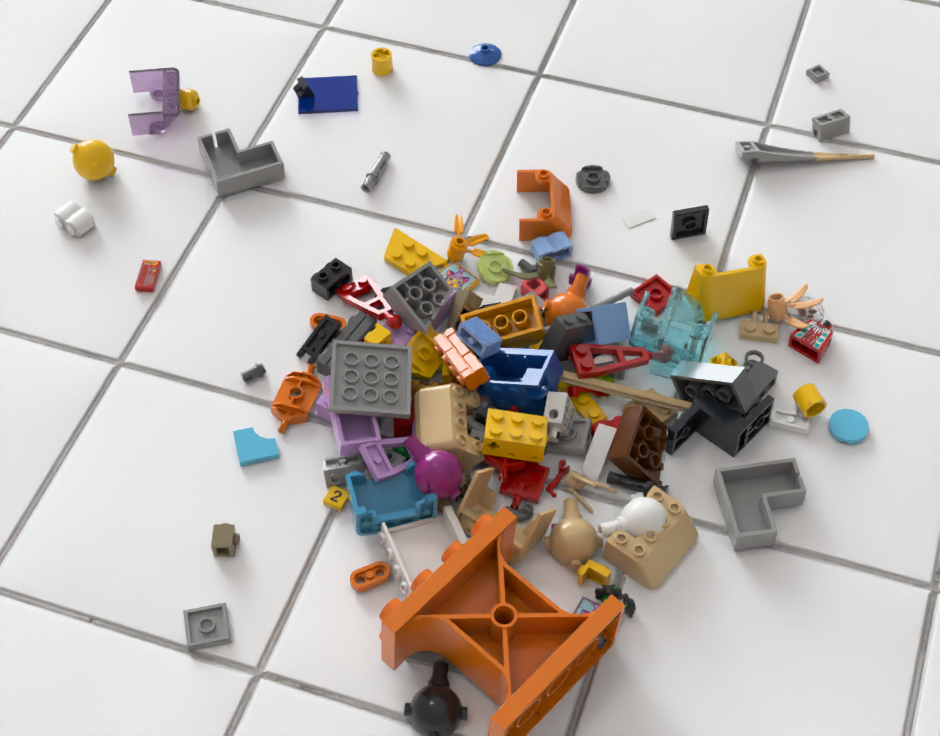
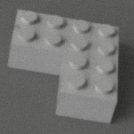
M230 128L215 132L218 146L216 148L212 133L197 137L200 154L219 197L286 178L284 163L273 140L240 150Z
M795 458L715 469L713 484L734 551L774 545L778 531L770 509L803 505L806 488L802 476H799L800 471Z

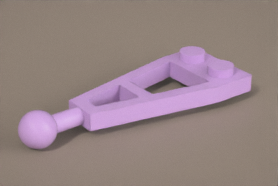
M408 437L381 439V441L360 445L358 449L376 483L401 474L405 471L406 466L413 461L412 453L406 447L411 459L393 468L383 448L405 446L403 442Z

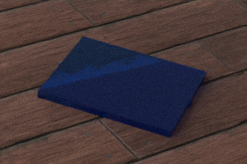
M357 75L304 78L315 96L311 99L308 97L298 98V114L358 111L359 92L357 89Z

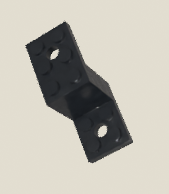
M705 392L700 398L697 397L688 410H683L679 419L669 424L665 452L672 456L697 432L734 458L769 423L775 398L768 394L763 400H758L751 412L748 411L742 417Z

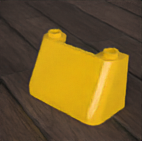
M762 253L750 256L747 262L749 267L718 273L711 264L694 266L685 297L698 319L706 322L751 314L753 310H757V312L762 311L765 305L767 262Z

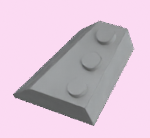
M429 261L392 285L382 297L396 315L401 317L406 327L425 333L453 292V289L432 262Z

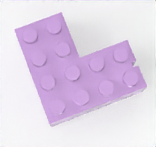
M331 375L326 376L324 385L328 408ZM330 413L339 457L361 454L358 449L361 444L381 441L376 416Z

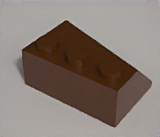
M644 405L625 407L607 459L629 477L645 482L652 480L653 483L662 485V481H659L660 471H663L664 468L661 456L666 446L667 426Z

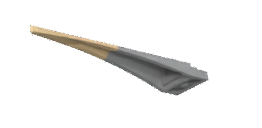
M755 141L735 142V149L740 157L747 161L754 160L755 164L874 159L875 154L811 152Z

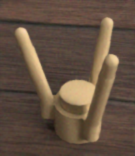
M574 470L570 471L565 478V484L569 486L568 491L590 513L594 512L593 509L576 490H582L585 484L617 493L616 489L589 479Z

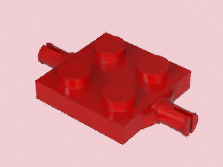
M526 461L525 468L517 472L507 473V480L502 482L499 493L513 497L510 507L513 509L515 507V510L519 509L521 501L538 504L550 474V467L542 466L537 462Z

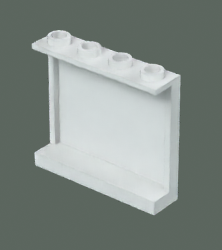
M451 505L443 507L442 515H438L436 518L430 517L388 529L385 522L381 524V531L378 533L380 543L385 545L387 559L392 561L394 575L396 578L399 577L401 582V591L407 597L413 592L410 587L419 573L425 569H429L433 573L443 564L441 557L449 545L455 541H459L461 544L468 541Z

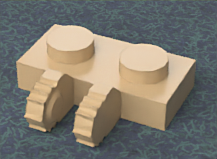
M753 310L751 321L741 320L739 339L777 344L779 324L768 323V311H765L763 314V322H756L758 317L757 310Z

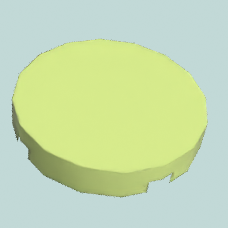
M486 251L477 262L479 276L483 281L491 285H498L499 282L505 283L509 280L511 275L504 273L502 268L513 271L511 259L506 257L501 251Z

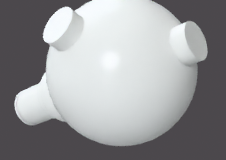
M643 492L631 495L632 501L623 508L620 517H615L611 522L598 524V534L602 539L610 537L615 531L619 530L627 532L634 538H637L639 534L644 535L646 531L654 530L656 533H659L664 529L661 526L667 523L666 517L668 518V513L660 502L644 497Z

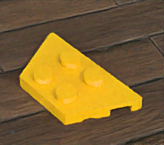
M397 228L393 230L384 254V261L408 276L429 261L435 267L442 266L444 268L448 265V261Z
M431 324L425 333L418 330L406 345L412 346L411 376L425 381L432 377L443 362L441 356L439 357L433 348L436 346L434 337L438 336L439 332H435Z

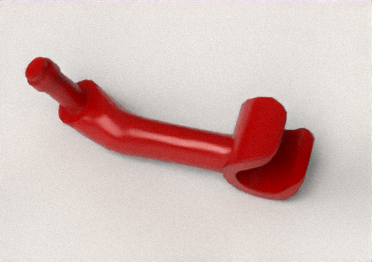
M568 386L569 397H579V392L592 393L598 398L602 396L609 397L608 393L579 386Z
M564 459L559 461L558 474L546 487V492H549L553 498L557 496L553 489L559 484L563 475H567L570 472V466L564 467L566 465V460Z

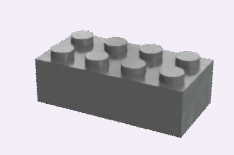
M682 360L670 374L680 399L693 403L697 397L700 398L706 392L734 412L746 414L758 399L745 367Z

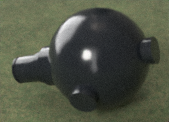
M434 662L428 686L420 689L412 698L411 703L405 702L404 716L410 717L413 727L423 736H449L458 728L461 720L467 721L468 707L462 706L460 698L450 688V682L447 678L449 665L446 662Z

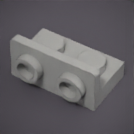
M361 454L321 459L327 488L332 487V485H346L345 474L353 471L364 473L365 471Z

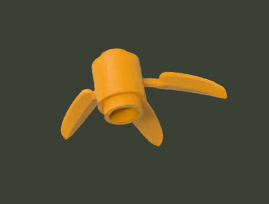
M455 215L454 232L457 233V236L453 237L447 249L448 259L451 262L455 261L457 263L464 258L466 252L480 258L486 251L478 248L469 250L467 247L489 239V236L487 234H479L467 240L460 237V234L464 232L463 218L461 215Z

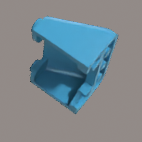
M414 460L406 466L404 473L377 483L374 478L366 479L365 474L359 471L345 474L354 526L358 535L366 536L379 533L383 522H385L388 529L430 517L436 518L437 494L430 493L424 495L418 489L414 480L416 466Z

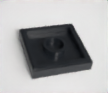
M708 205L673 211L670 229L671 240L706 234L709 216Z

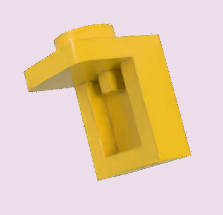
M589 559L586 565L582 564L577 571L578 584L582 586L587 578L601 586L609 585L611 571L605 565L598 564Z

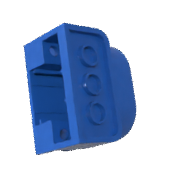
M499 348V351L494 355L492 354L483 359L479 358V362L483 365L489 376V381L482 385L479 384V387H477L478 394L489 397L498 410L510 411V407L514 406L513 412H515V407H518V413L544 416L548 392H559L557 386L563 375V369L554 350Z

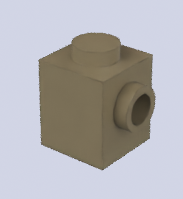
M214 524L211 541L214 557H235L236 545L240 543V533H236L235 524Z

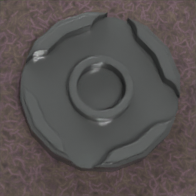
M598 165L584 166L576 174L577 187L586 193H601L610 185V174Z

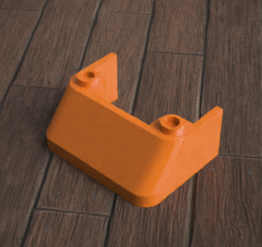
M517 170V192H550L551 207L541 208L537 212V218L519 219V241H532L537 237H548L554 232H564L569 239L572 236V218L568 186L549 170Z

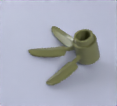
M541 257L538 262V270L534 273H520L502 268V271L508 275L522 280L539 278L548 288H557L555 283L556 263L552 257Z

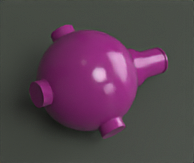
M412 434L403 442L412 453L411 455L416 463L414 480L418 489L424 495L436 493L438 499L450 497L453 501L461 494L459 488L463 481V469L460 461L453 454L444 450L432 451L429 446L426 447L422 444L415 434Z

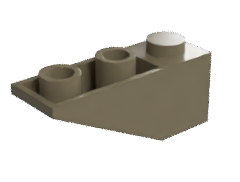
M457 290L450 304L447 330L453 328L457 332L459 324L462 323L460 315L479 310L483 298L470 290Z

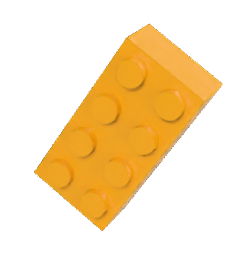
M534 294L460 315L461 322L478 316L481 321L494 330V333H497L500 338L502 337L500 348L515 346L543 338L546 335L538 301ZM469 348L475 356H478L471 348Z

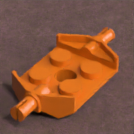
M308 364L306 371H293L285 376L270 407L271 413L281 421L277 429L279 433L285 434L288 425L308 422V414L319 390H323L322 383L316 376L312 375L316 368L315 365ZM295 392L301 393L299 396H292Z

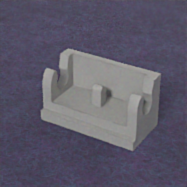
M842 109L812 118L813 135L818 132L817 138L820 142L848 133L850 130V115Z

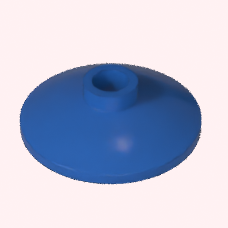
M482 43L471 48L469 57L477 65L490 66L496 64L501 59V50L493 44Z

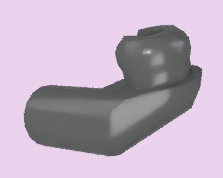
M521 259L518 266L527 273H534L538 270L539 261L536 262V265H531L526 260Z
M525 504L523 509L518 511L506 506L509 511L517 516V522L530 519L534 514V507L530 504Z

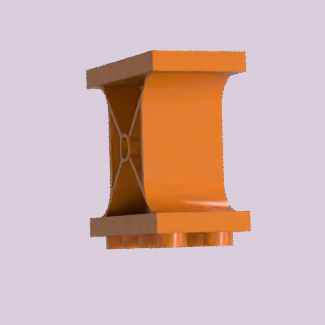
M503 507L493 517L488 513L483 514L474 523L471 529L473 536L467 542L461 544L459 541H455L444 551L441 557L443 564L432 573L429 569H425L417 575L410 587L413 592L404 601L401 602L398 598H394L385 605L379 615V619L382 621L379 634L381 639V660L394 671L410 655L417 652L432 651L444 656L499 706V709L490 717L488 736H527L614 645L625 605L611 594L596 610L590 613L572 614L559 608L507 564L512 556L517 516L506 507ZM602 636L607 639L603 649L597 647Z

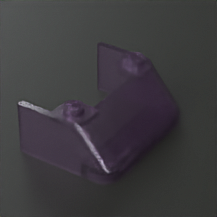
M170 67L129 71L134 93L150 92L152 99L163 100L162 111L128 114L132 135H153L165 132L181 112L179 70Z

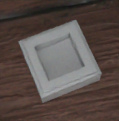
M820 64L806 70V75L815 83L829 78L830 75Z

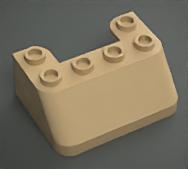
M455 383L422 388L415 393L416 437L426 447L429 446L432 451L444 450L453 454L460 461L465 473L485 459L484 454H482L483 444L479 440L468 436L466 408L476 409L479 407L480 394Z
M654 485L646 497L660 502L665 507L668 518L666 517L667 523L661 526L664 529L659 533H656L654 530L646 531L644 535L639 534L637 538H634L625 531H615L606 540L603 552L605 560L647 589H656L663 583L695 544L698 537V532L684 506Z

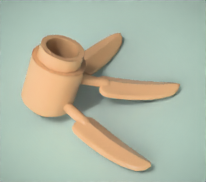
M804 284L787 299L782 293H773L767 301L769 318L776 322L787 319L786 323L788 325L805 329L809 325L795 318H790L787 307L805 309L822 303L824 298L797 302L808 289L807 284Z

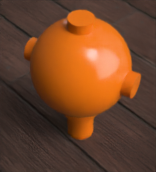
M577 273L573 285L568 287L566 293L558 294L551 300L546 299L544 301L542 310L545 311L547 326H550L557 316L575 313L576 309L588 307L584 301L586 295L585 288L589 280L588 276ZM589 311L583 312L589 318Z

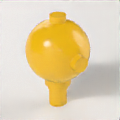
M88 139L80 144L74 143L70 148V152L73 154V167L84 179L97 181L108 175L113 176L117 167L114 166V154L105 142L98 139Z

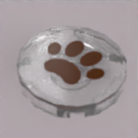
M802 296L797 302H805L816 299L808 296ZM821 303L805 309L787 307L788 316L803 323L810 319L821 323L825 312Z

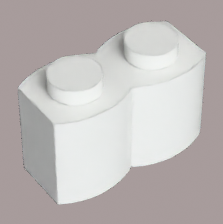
M68 201L54 212L56 224L59 227L66 228L71 235L75 234L81 237L96 225L93 215L87 210L80 208L73 201Z

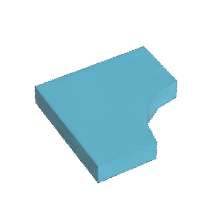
M253 427L233 431L240 466L280 458L275 438L267 439L260 437L255 433Z

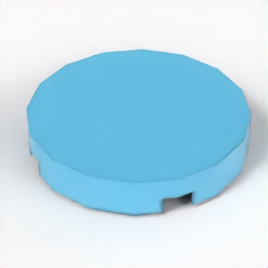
M841 409L831 415L828 430L837 441L841 443L844 441L853 445L865 439L869 430V424L865 416L853 409Z

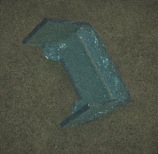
M675 285L672 287L653 346L650 374L671 379L670 374L682 360H689L688 344L694 327L698 328L699 320L702 321L704 310L701 309L702 305L682 287Z
M646 291L636 312L631 330V339L628 340V347L646 348L647 352H656L662 347H667L671 349L673 356L670 361L663 363L676 367L682 360L702 363L715 334L718 313H714L709 326L698 323L691 327L690 332L654 321L655 311L648 307L650 292Z

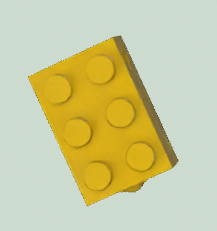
M488 408L482 454L542 463L545 445L549 440L547 435L548 417Z

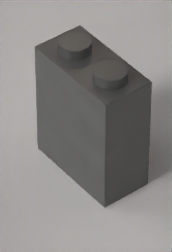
M582 311L557 316L551 323L539 349L554 350L559 362L568 360L567 356H570L568 351L569 345L583 344L593 323Z

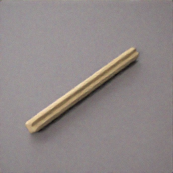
M563 371L560 379L564 383L683 412L685 409L688 410L692 406V402L596 378L578 379L576 373Z

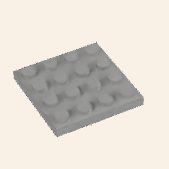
M333 340L328 413L409 419L411 407L412 346Z

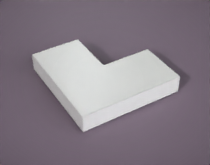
M499 282L495 296L477 292L476 294L483 298L480 307L482 305L514 300L517 286Z
M794 402L792 412L773 407L769 427L808 436L812 417H804L796 402Z

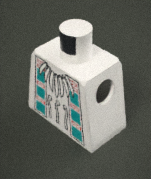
M548 392L544 417H548L547 431L550 442H558L560 436L569 435L576 410L568 393Z

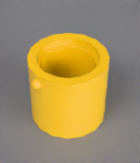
M380 47L371 52L372 72L375 75L387 76L393 71L392 52L387 48Z
M805 384L793 393L794 401L806 418L817 416L827 406L826 401L815 384Z

